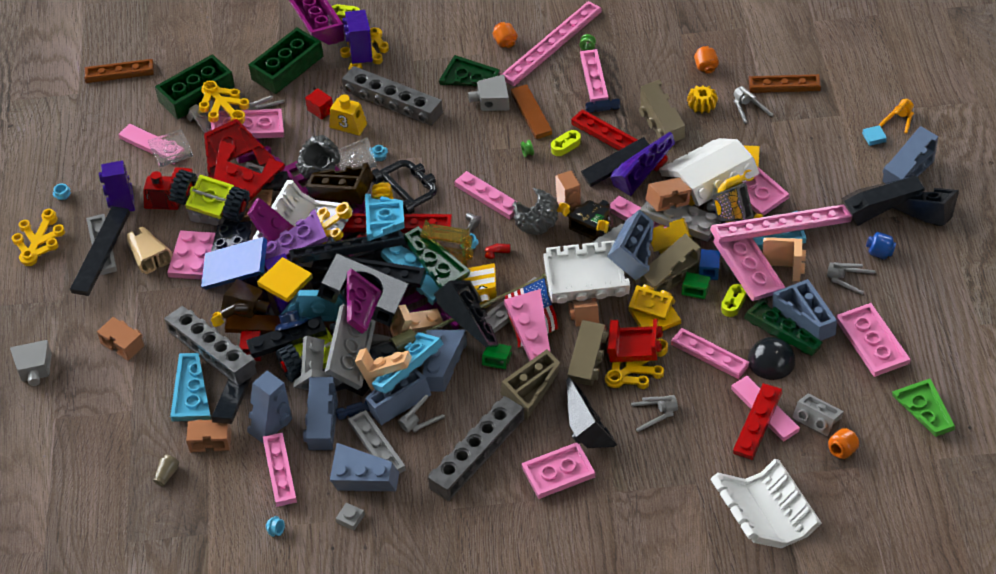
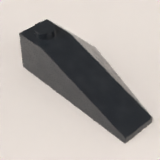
M916 175L858 189L843 197L842 200L855 223L859 226L925 191V188Z
M934 188V192H921L893 208L926 223L943 226L953 217L959 190Z
M568 377L566 385L569 425L573 431V434H571L573 439L578 444L582 443L587 449L615 447L617 443L608 428L604 427L600 421L601 418L591 407V403L580 387Z

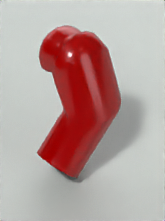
M496 243L488 246L484 250L485 258L494 259L495 253L510 254L511 245Z

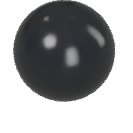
M767 337L757 341L748 354L749 367L752 372L761 378L777 380L788 376L793 371L796 363L795 354L791 346L784 340L776 337Z

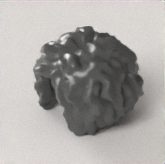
M325 135L312 136L302 145L303 148L299 151L298 163L295 166L306 179H309L314 172L335 169V165L341 161L338 147Z
M533 188L538 196L535 206L528 208L522 205L521 202L514 201L512 206L514 207L513 212L515 215L513 217L515 225L522 232L542 235L548 231V228L555 225L559 217L557 212L558 202L557 198L553 197L549 192L546 193L544 190Z

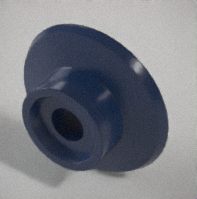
M298 310L289 311L279 315L281 323L275 327V330L292 328L305 323L309 319L307 317H299Z

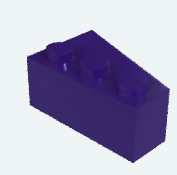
M346 11L342 22L346 42H349L352 64L373 62L371 34L366 11Z
M123 160L101 164L102 172H99V179L101 183L105 184L103 185V192L105 196L108 195L106 197L108 208L114 206L127 208L130 212L135 211L132 183H129L130 178L127 175Z

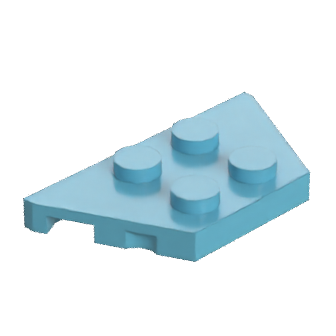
M365 194L367 241L405 228L403 200L389 199L383 196L379 200L371 198V194Z
M299 290L282 314L298 310L299 317L312 319L321 316L323 321H336L339 307L343 304L347 305V302L341 293L334 304L318 297L319 290Z

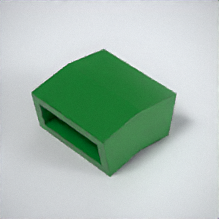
M687 272L682 284L681 295L705 299L710 286V276Z
M499 344L497 347H486L482 355V365L506 370L512 356V346Z

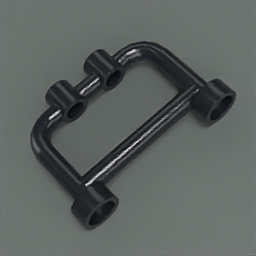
M400 160L380 171L377 168L372 170L374 176L372 182L374 184L384 180L404 200V214L414 213L415 207L432 199L437 193L434 175L432 173L425 175V168L421 163L415 165L411 161ZM401 167H407L412 175L418 177L425 188L428 187L430 191L414 200L389 173Z

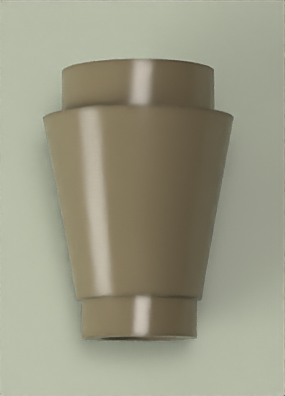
M165 454L163 458H160L153 481L157 485L165 486L179 468V461L175 457Z

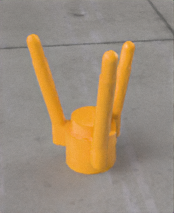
M902 99L899 105L879 125L882 127L895 114H898L900 117L907 116L905 133H908L911 119L914 115L912 111L914 108L913 102L909 99Z

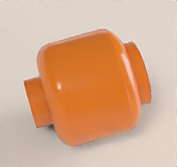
M505 22L498 23L492 33L498 46L502 48L514 46L518 38L512 24Z
M709 46L699 48L694 55L697 69L701 72L712 73L719 65L716 51Z
M842 428L828 440L829 450L835 457L846 459L858 449V437L852 430Z

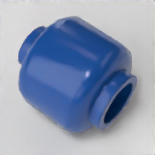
M876 232L873 237L869 236L866 247L869 248V254L880 259H886L888 256L891 257L896 246L892 236L881 232Z

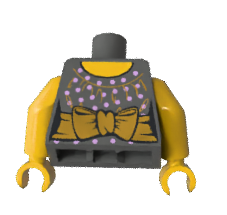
M752 170L744 171L741 176L736 175L726 179L718 187V193L713 195V201L707 203L708 211L710 213L716 212L719 221L729 223L763 217L762 214L753 215L746 182L743 183L744 180L752 181L754 177L750 179L745 177V174Z

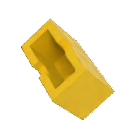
M685 218L669 222V227L664 228L663 225L653 228L651 244L654 252L659 251L662 254L685 233L691 238Z

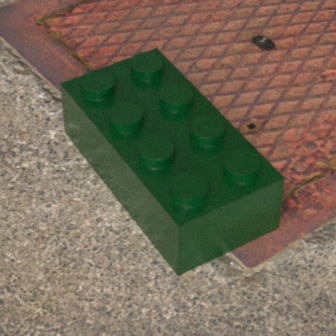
M296 27L248 64L251 80L277 94L324 57L322 42Z
M212 54L156 85L155 90L158 101L178 120L189 113V108L202 102L204 94L201 88L204 82L215 81L220 88H234L232 71Z

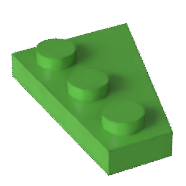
M931 379L892 391V396L935 437L955 430V425Z

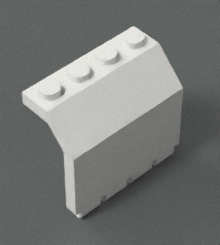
M722 138L712 140L703 145V147H699L689 152L688 155H684L659 169L661 176L680 177L692 189L691 195L696 206H700L713 199V195L718 193V187L726 179L736 175L741 176L746 170H752L745 174L747 179L760 174L753 156L738 139Z
M287 180L271 208L290 224L296 226L295 223L297 221L306 219L314 209L317 213L322 207L328 209L330 212L329 218L336 214L335 209L340 203L315 200L301 192L294 181ZM340 219L326 230L339 228L342 231L345 226L344 222H347L348 219ZM257 230L253 240L264 237V235ZM327 237L328 241L326 243L336 242L332 237ZM314 261L296 265L311 268Z
M615 241L601 242V247L599 248L598 242L582 244V249L580 250L579 244L563 246L562 252L560 251V246L546 248L543 258L551 302L566 303L572 300L585 301L590 298L603 299L608 296L622 297L629 294V278L625 279L624 271L607 257Z
M774 459L761 473L746 479L717 473L711 478L712 483L717 491L720 492L728 508H731L730 511L738 524H741V528L747 538L751 539L753 543L783 548L807 538L822 524L778 459Z

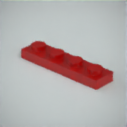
M765 383L762 384L733 448V454L753 460L782 395L781 388Z

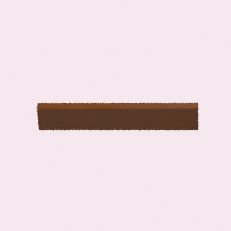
M233 315L225 319V333L261 331V334L275 331V327L281 322L277 315H254L252 318ZM323 321V323L330 332V324L336 321Z

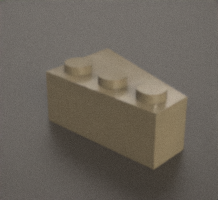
M660 79L641 86L639 112L642 117H645L649 127L654 129L658 139L668 132L673 133L675 142L684 139L685 124L676 108H671L668 102L670 97L661 90L662 83Z
M685 233L649 265V271L640 277V286H651L657 292H661V290L669 291L685 280L687 272L697 274L700 263V246Z
M582 320L567 374L575 383L593 386L594 380L598 379V368L603 360L609 338V332H607L605 324Z
M546 349L502 381L500 394L524 407V419L526 421L558 376L560 362Z

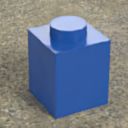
M701 249L699 274L710 276V280H718L720 267L719 250Z

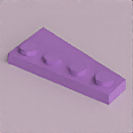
M315 209L309 213L310 216L306 219L297 221L295 223L296 226L292 229L283 231L278 239L269 241L266 247L265 259L284 253L287 259H290L289 250L327 242L328 238Z

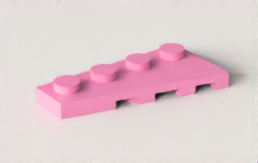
M541 289L504 299V305L529 361L546 349L550 351Z

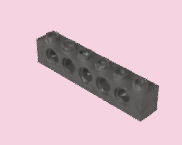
M353 66L342 78L344 92L401 113L422 123L432 126L443 113L441 99Z
M181 306L164 318L168 332L195 353H199L200 357L236 385L240 386L257 373L255 368L256 362L250 354H245L238 345L235 346L226 336L220 335L216 328H211L204 319H199L192 310Z
M506 396L497 401L487 415L482 416L476 427L469 430L462 442H458L454 450L443 458L441 464L430 472L428 476L429 489L450 501L524 420V407Z

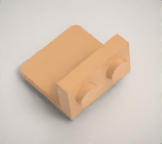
M764 238L763 254L770 265L793 267L792 281L800 282L801 274L805 273V262L802 261H806V250H802V239Z

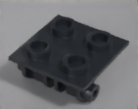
M252 221L217 225L211 252L249 241Z

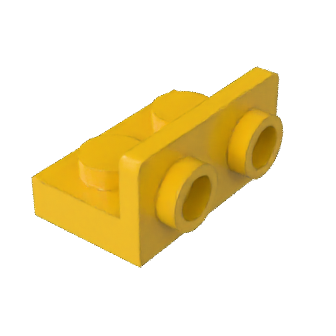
M636 285L628 307L666 320L671 305L675 304V299L670 292L664 290L657 292L651 286L643 285L641 287Z

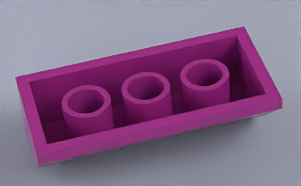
M289 0L313 37L327 45L345 41L343 23L327 0Z

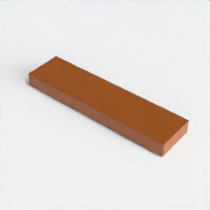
M153 59L85 67L86 83L154 75Z
M819 74L749 76L748 79L750 93L821 91Z
M528 85L512 88L511 95L535 139L552 135V129Z

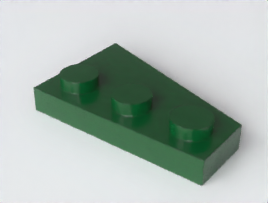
M454 55L440 77L439 84L477 86L478 81L499 76L501 71L500 69Z

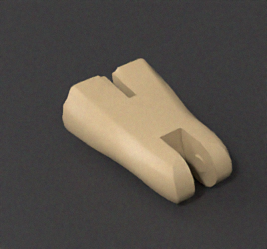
M143 226L139 227L138 231L140 234L137 236L132 231L127 233L128 245L142 273L149 274L157 269L155 262L159 267L170 264L173 256L172 251Z

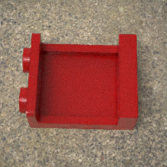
M653 319V326L628 328H620L618 320H610L607 347L610 362L658 361V352L662 351V344L659 338L663 337V328L659 326L658 319Z

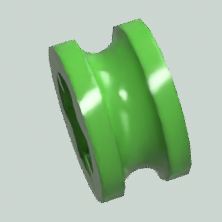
M585 34L581 37L579 46L584 51L593 50L596 39L590 34Z
M531 141L521 142L523 156L527 157L529 154L533 156L534 149Z

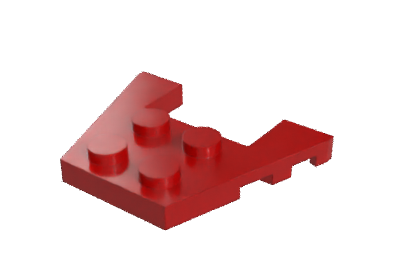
M238 119L204 133L207 171L210 178L214 179L221 140L236 146L237 150L231 160L251 151L254 152L260 166H265L269 158L274 159L272 154L256 140Z
M221 140L214 179L248 190L250 193V200L248 202L262 190V187L267 182H271L274 176L285 168L284 163L269 158L262 173L234 164L230 160L237 150L236 146Z

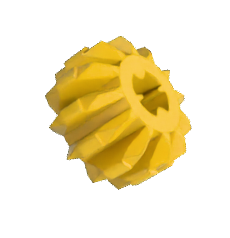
M696 85L694 89H690L687 102L689 108L693 109L695 113L698 111L701 114L703 112L709 113L710 110L715 109L718 97L715 89H711L710 86L704 87L702 85V87Z
M384 182L374 184L372 187V198L380 200V197L383 196L394 199L391 185Z

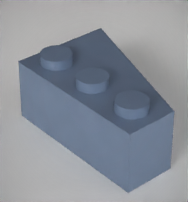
M920 126L895 157L884 167L883 182H891L916 175L918 177L934 162L938 136Z
M638 210L625 221L607 255L611 261L635 281L649 271L648 257L651 256L649 245L652 241L654 221L641 210Z
M808 279L773 292L772 307L778 308L787 319L791 318L794 320L799 328L806 329L820 341L836 335L837 319Z
M426 330V334L438 337L443 342L437 353L429 356L424 361L423 375L426 377L430 391H445L454 373V368L460 360V355L467 346L466 330Z
M415 368L406 379L397 383L392 391L383 393L374 389L365 399L372 417L380 425H383L416 405L425 395L431 396L426 377Z
M266 371L252 383L250 403L253 404V410L249 412L251 426L247 428V432L263 444L264 436L276 434L292 420L284 382L269 371Z
M309 377L308 411L305 416L307 430H304L303 440L307 442L308 450H333L336 409L338 406L334 377Z
M339 443L336 444L330 481L338 491L397 490L399 471L391 461Z

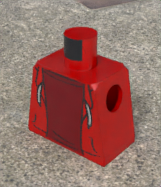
M154 171L146 178L143 189L144 209H179L180 204L170 200L171 184L174 182L171 176H162L159 171Z

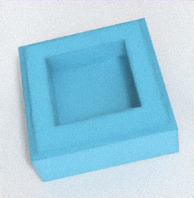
M880 125L863 129L862 134L869 146L886 142L887 137Z

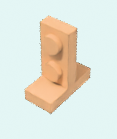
M406 304L399 305L390 331L393 337L409 329L423 332L442 323L443 320L438 309L409 313Z
M367 348L359 350L355 363L371 391H373L374 387L371 383L377 377L408 368L412 356L408 350L396 352L384 358L378 357L373 360Z

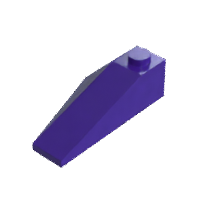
M668 132L616 168L611 175L613 186L631 196L675 144L673 133Z

